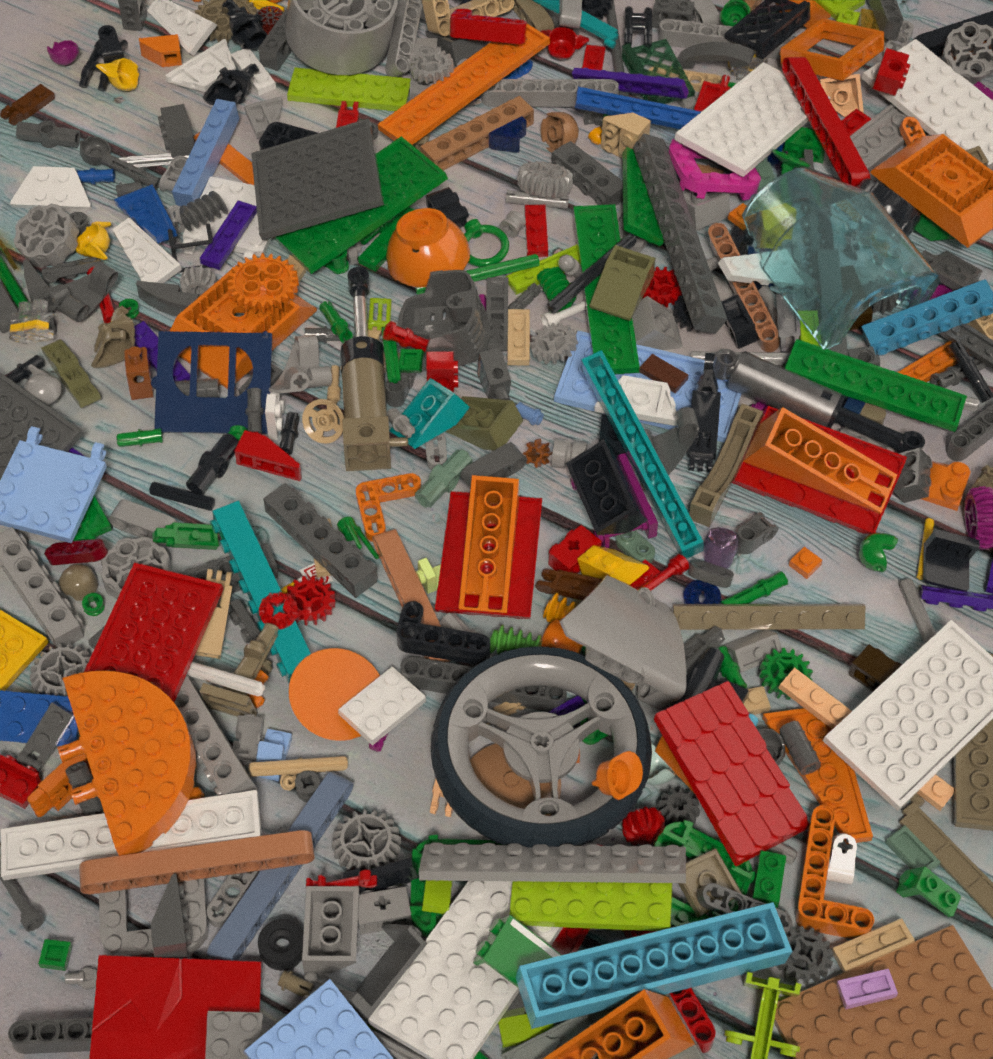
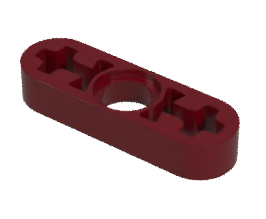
M101 539L73 541L72 543L61 542L52 544L45 550L44 555L50 565L88 563L103 559L107 555L108 549Z

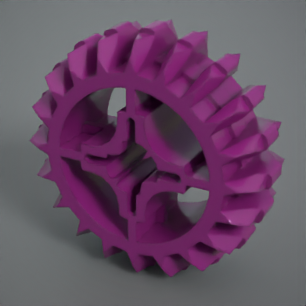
M978 486L970 489L966 495L964 508L966 533L968 537L980 540L979 549L993 548V489L991 487Z

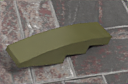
M61 339L41 348L51 367L80 408L101 399L98 390L90 382L88 374L79 365L77 357Z

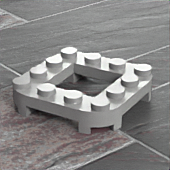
M205 878L178 882V884L183 883L185 899L180 900L181 906H186L188 922H183L184 930L189 929L191 936V945L186 946L187 956L183 958L193 956V952L198 950L204 941L208 939ZM128 889L99 893L100 939L105 952L109 956L154 957L151 929L128 931Z

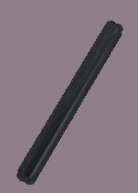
M628 233L615 245L630 249L637 243V237L632 233ZM614 246L549 301L547 309L553 314L557 313L603 272L606 261Z

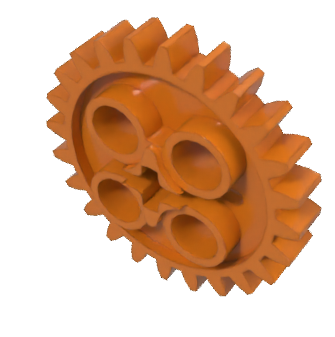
M262 253L260 258H257L253 254L252 260L245 257V263L238 261V268L232 267V273L228 274L229 280H227L229 296H232L233 302L237 301L238 307L244 305L245 311L253 308V313H256L258 309H261L264 314L266 309L269 308L271 312H274V307L282 309V303L289 305V299H294V293H298L297 286H299L297 271H294V265H289L287 259L282 261L281 256L273 259V254H270L267 258Z

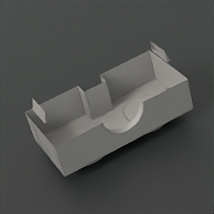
M254 714L238 715L235 735L239 741L233 742V749L243 766H249L250 763L256 762L258 744L262 737L263 717H255Z

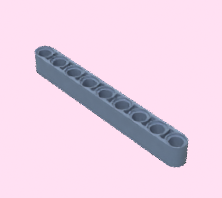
M330 771L287 832L300 830L311 832L313 848H315L350 796L354 783ZM303 865L261 870L211 942L207 956L213 960L238 961Z

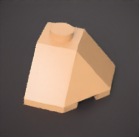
M852 74L843 81L833 78L819 79L825 93L830 97V102L835 111L841 116L846 117L855 109L864 113L860 74Z

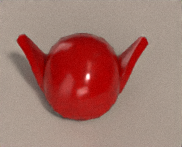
M558 27L552 31L549 29L541 30V33L550 38V44L548 45L549 54L559 60L570 58L575 50L580 49L589 42L588 37L576 35L573 30L566 27Z

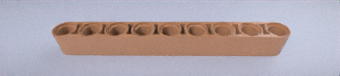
M300 830L87 860L79 865L80 891L84 894H99L168 884L172 874L177 875V882L303 865L312 862L315 858L312 834L309 831Z

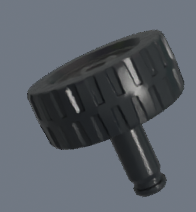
M864 179L852 194L849 204L866 222L851 241L849 248H846V252L853 258L860 259V255L866 251L879 231L897 240L905 241L921 220L919 212L888 187L875 180Z

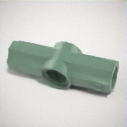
M463 449L456 450L443 465L437 464L432 469L429 479L415 493V498L420 505L425 508H431L445 492L450 493L456 487L462 470L472 463V458L468 452Z

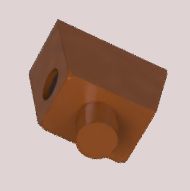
M134 346L124 351L125 367L131 400L153 398L151 364L147 348ZM136 376H142L144 380L138 383Z

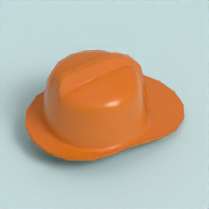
M626 751L611 760L602 762L597 768L596 779L592 781V785L597 786L601 793L607 796H613L616 800L623 799L633 793L642 781L643 770L639 757L634 752Z

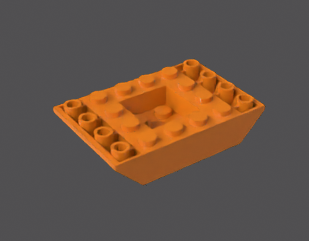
M944 134L919 137L870 172L879 181L967 248L993 230V171Z
M231 269L176 316L170 331L262 333L267 331L272 333L273 351L317 311V308L294 294L295 298L289 299V305L282 303V309L274 307V312H271L269 308L266 309L264 314L261 309H258L256 313H253V308L245 311L244 305L238 307L237 301L233 302L232 296H229L227 280H229L228 274L232 273ZM235 313H244V315L239 317L234 316ZM200 346L198 370L212 379L218 378L220 384L227 389L229 347ZM191 347L185 349L179 355V357L190 364ZM237 348L235 384L253 368L249 356L240 348Z

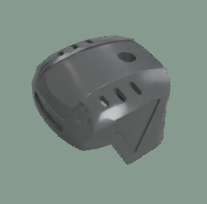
M463 270L430 272L425 292L405 300L399 314L398 326L404 329H412L415 335L429 340L423 356L422 369H426L427 352L453 351L454 361H458V367L477 361L479 352L488 349L489 320L470 274ZM444 312H446V318H445V320H443V313H444ZM399 345L400 350H401V349H415V348H412V347H410V346H408V347H401V346Z

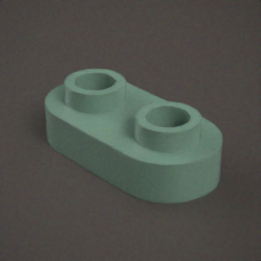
M636 530L616 536L615 543L617 547L627 556L640 562L645 559L649 563L653 562L655 548Z

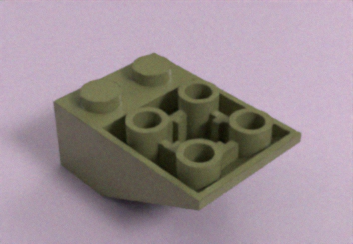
M615 245L606 261L591 300L590 308L630 321L654 276L656 258Z

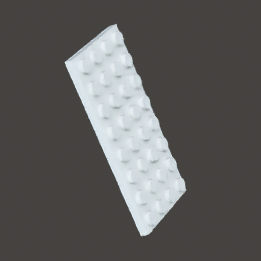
M917 39L899 49V52L909 55L907 63L911 64L907 76L903 75V77H906L903 89L898 88L896 96L876 91L905 115L916 118L922 129L928 134H944L965 151L980 146L989 161L988 165L993 164V101L963 76L956 73L948 64ZM881 62L863 72L862 79L871 87L874 85Z
M763 62L676 132L674 140L744 177L770 155L772 149H777L809 120L783 72Z
M950 620L824 737L823 742L891 806L899 811L993 719V657L957 624Z
M468 881L449 907V911H446L425 940L427 945L368 1019L369 1024L427 1059H474L520 992L519 988L486 963L478 966L473 963L477 956L475 953L477 947L482 941L487 940L491 934L489 928L497 918L501 919L510 913L513 881ZM525 926L550 946L563 929V927Z

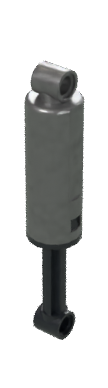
M720 349L716 353L713 366L715 377L721 380L729 379V389L776 409L783 407L800 418L830 429L834 422L896 449L898 454L919 447L923 449L925 445V439L920 433L908 431L902 434L845 409L842 405L846 395L745 351L741 353L739 358L730 349Z

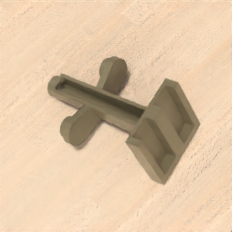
M265 623L256 640L250 641V644L245 646L244 658L233 674L255 680L260 670L265 674H270L273 669L271 667L272 663L266 660V657L278 637L277 632L279 628L277 626ZM206 683L202 684L200 694L209 709L236 717L238 715L245 716L244 714H254L255 717L257 716V711L250 697L247 696L248 693L228 687H223L222 689Z

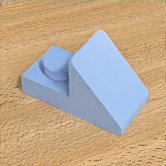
M267 729L264 741H259L256 762L286 760L292 741V733ZM281 775L257 777L279 781Z

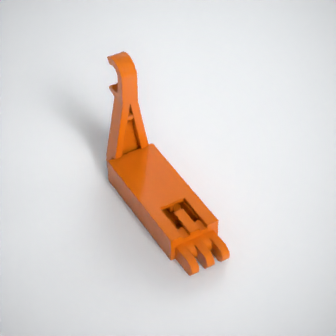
M85 754L62 762L38 784V788L27 798L37 817L44 816L52 807L59 811L72 799L70 792L72 786L69 783L65 770L78 762H86L91 772Z

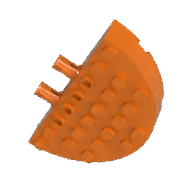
M90 671L64 677L63 682L80 737L79 740L58 746L57 749L62 762L85 754L94 778L88 784L70 789L75 805H78L95 797L100 798L118 855L141 853L152 846L154 840L162 833L166 834L175 824L185 809L194 786L196 754L193 740L184 718L176 704L167 694L157 686L137 676L115 671Z

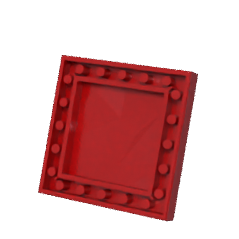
M99 955L89 1059H205L208 1011L259 1013L261 962Z

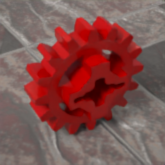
M657 266L642 299L648 296L659 304H664L666 308H668L669 303L674 305L680 295L683 296L674 269L667 271V267H664L663 270H660Z
M313 575L310 580L302 576V582L299 583L295 579L293 580L294 587L287 586V593L285 594H290L298 607L296 623L304 620L305 626L308 625L309 621L317 625L318 619L325 622L326 614H333L332 608L335 607V591H331L330 583L324 585L323 578L315 581V576Z

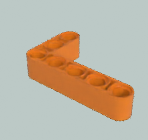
M820 805L813 810L808 828L795 921L799 927L803 926L805 930L814 928L815 932L854 939L871 932L874 916L872 912L862 907L824 900L835 813L829 806ZM817 819H823L827 823H820ZM814 842H821L824 846H818ZM816 864L821 869H814L810 865ZM808 887L815 888V889L817 890V892H816V893H812V892L808 891L807 888H808ZM803 911H810L814 916H807ZM830 916H835V917H837L840 921H839V922L832 921L829 917H830ZM861 921L866 927H860L855 922Z

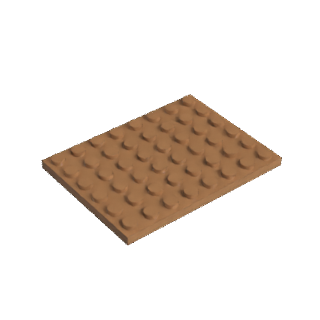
M954 925L800 992L797 997L790 996L777 1003L774 1024L785 1043L800 1047V1052H797L796 1057H793V1059H993V989ZM889 969L898 992L896 998L845 1010L836 986L838 980Z

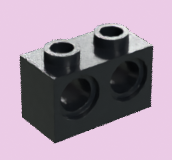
M739 294L721 301L727 317L725 325L737 348L740 349L758 341L755 324Z

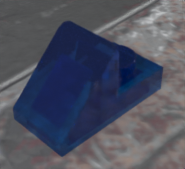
M521 116L489 132V148L491 150L519 153L520 139L526 136L527 120Z

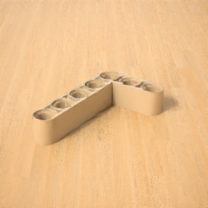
M422 0L428 30L434 34L447 36L450 35V15L454 10L464 8L472 10V15L496 17L512 10L514 0H472L449 9L448 0Z

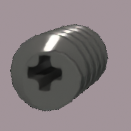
M211 191L208 195H203L201 199L197 198L194 202L187 203V206H180L179 213L184 227L191 232V225L197 229L199 228L198 221L205 225L206 217L213 221V214L219 218L221 217L220 210L227 214L228 209L220 195L215 191Z

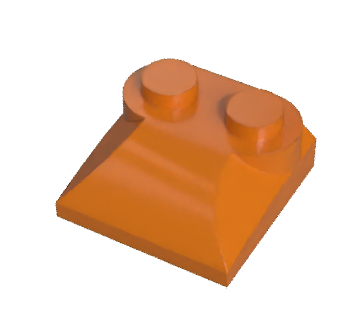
M932 461L929 497L922 498L921 500L958 511L971 473L969 467L962 462H953L948 465Z

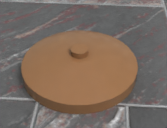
M496 743L487 746L470 759L478 779L499 799L523 809L535 801L529 781L521 778L511 770L505 760L501 746ZM561 779L558 780L557 785L558 799L561 798ZM550 782L539 783L541 798H552Z

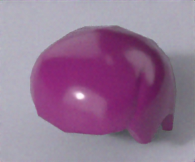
M64 40L59 43L54 42L52 49L47 46V52L54 63L66 66L76 60L79 55V47L72 40Z

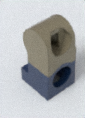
M851 397L848 398L844 405L845 409L876 421L879 424H884L886 416L884 408Z

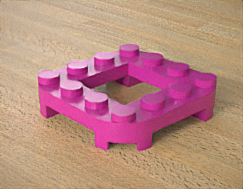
M672 139L668 152L673 166L681 179L680 186L682 191L688 189L697 193L696 198L701 199L705 198L706 192L739 193L742 200H750L751 195L757 194L761 177L756 168H753L744 177L734 172L730 174H719L717 172L702 173L694 158H709Z

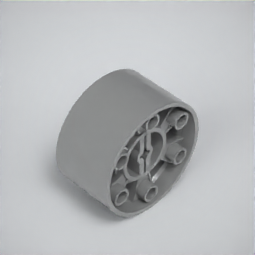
M288 0L285 23L286 40L294 54L314 69L336 75H353L365 72L378 65L389 50L398 0Z

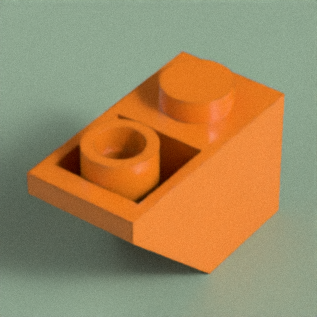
M178 34L139 38L141 56L161 67L182 65Z

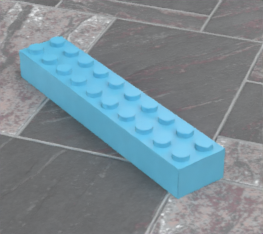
M772 902L521 965L515 978L531 1029L618 1007L644 989L665 995L746 974L747 972L784 964L791 955L792 949L775 905Z

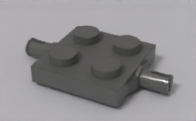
M925 250L920 257L930 262L926 266L924 273L934 281L948 286L952 291L979 282L978 279L983 272L981 269L948 251L935 256Z

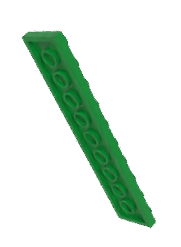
M615 204L573 207L581 274L621 240ZM600 274L584 288L592 354L602 350L614 374L639 373L640 366L633 319L629 321L590 308L591 300L601 277Z

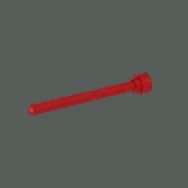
M677 554L670 559L666 569L637 590L645 587L652 591L672 575H682L690 567L688 560L683 555Z

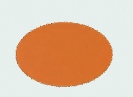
M339 648L319 650L304 658L291 676L289 683L291 708L299 722L319 737L335 741L358 738L361 735L338 715V709L380 675L367 659L355 652Z

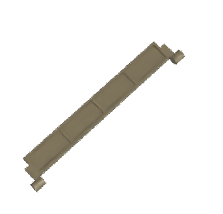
M916 793L910 799L912 804L902 811L905 817L899 821L902 827L904 825L907 826L941 861L940 866L993 919V882L920 809L925 801Z

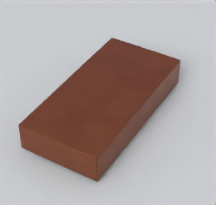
M651 354L640 366L639 370L640 373L653 381L668 383L670 391L674 393L685 384L689 376L654 354Z

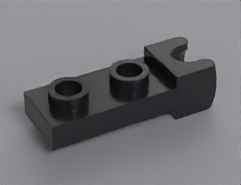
M410 857L370 869L371 876H377V886L373 888L359 886V894L367 890L382 891L396 884L410 883L413 879L419 878L418 868ZM358 868L343 873V879L358 876L362 870Z

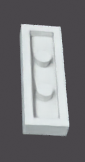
M242 49L231 54L234 64L240 71L250 64L255 63L259 71L253 73L254 76L251 78L250 85L258 95L276 89V82L251 50Z

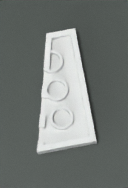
M130 218L113 229L114 235L141 281L164 283L182 270L181 265Z

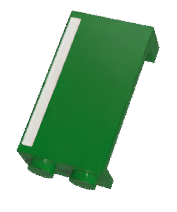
M508 915L501 919L497 918L489 928L491 934L487 940L482 941L475 952L477 956L473 963L476 966L486 963L519 988L515 978L519 966L561 956V954L514 917Z

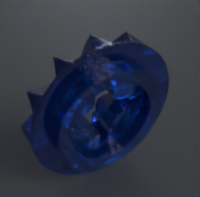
M696 580L686 586L683 593L684 604H720L721 592L715 585ZM702 591H704L706 599L701 603L699 597Z

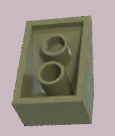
M462 396L460 399L470 408L455 426L445 432L481 449L494 451L508 442L524 420L512 400Z

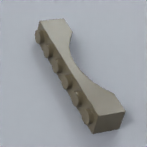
M745 404L740 406L715 465L703 484L699 486L690 504L689 515L692 521L710 528L732 485V479L763 415V411Z

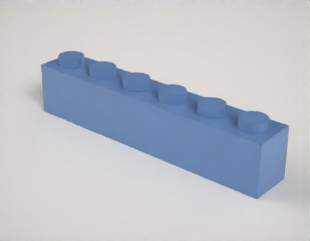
M216 99L172 190L176 205L187 206V203L194 202L195 199L201 197L239 121L235 102Z

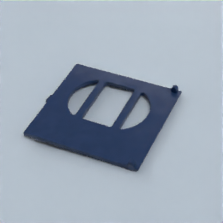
M159 331L157 376H154L151 380V386L156 389L154 429L161 428L162 433L227 434L230 427L240 425L248 430V416L245 414V409L248 408L247 389L239 396H235L237 348H240L249 356L253 365V376L247 389H261V408H263L261 430L262 434H268L265 408L267 394H270L269 388L271 386L272 333L267 331L262 333ZM200 346L229 347L228 396L226 398L197 397L198 353ZM191 347L190 393L186 396L175 384L173 369L178 356L185 349Z

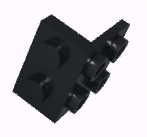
M935 529L924 543V582L947 589L968 591L969 560L980 548V540Z

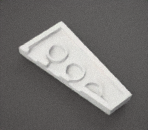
M154 0L147 10L171 35L178 34L180 45L193 56L217 26L214 22L169 0Z
M786 250L725 257L718 262L728 281L744 283L757 281L761 285L776 283L778 287L786 288L788 285H792L794 289L805 285Z

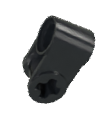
M110 25L100 27L98 36L104 64L124 58L115 28Z

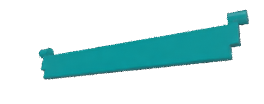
M533 0L559 14L560 0ZM582 10L580 27L604 39V45L613 49L616 45L615 41L619 36L618 30Z

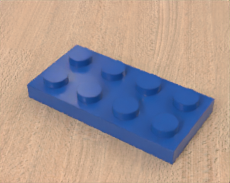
M0 690V741L27 743L52 702L73 713L69 698L67 696ZM75 717L57 746L69 744L79 739V730Z

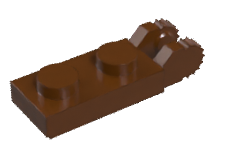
M39 84L11 105L5 106L0 111V116L3 119H8L11 125H17L18 122L28 119L53 101L55 94L44 85Z
M544 569L541 576L546 581H537L535 588L545 594L558 593L560 596L583 600L602 580L562 570Z

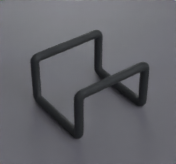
M206 224L208 240L176 245L174 244L172 229H168L172 257L177 261L175 249L211 244L213 238L210 224Z

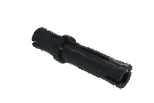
M959 339L950 344L948 349H950L958 362V368L963 370L980 397L981 402L984 403L993 398L991 389L973 362V356H969L961 340Z

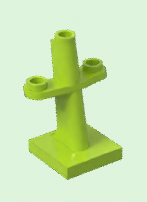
M747 972L743 986L762 990L755 1035L750 1036L725 1030L726 1042L742 1045L743 1040L752 1042L750 1059H768L770 1047L779 1048V1054L796 1057V1053L800 1052L799 1046L772 1041L771 1037L779 994L797 997L800 994L801 984H784L779 982L780 979L768 977L767 980L752 977L753 973Z

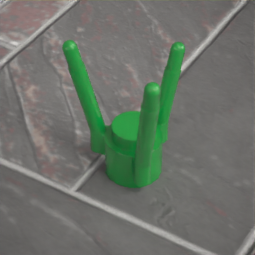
M344 517L338 521V530L345 536L346 541L354 540L357 548L361 549L362 545L358 539L359 536L374 558L379 559V555L362 533L360 526L356 525L354 518Z

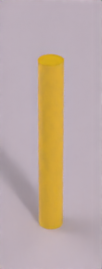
M927 518L924 525L917 579L923 580L924 543L933 533L935 521L931 518Z

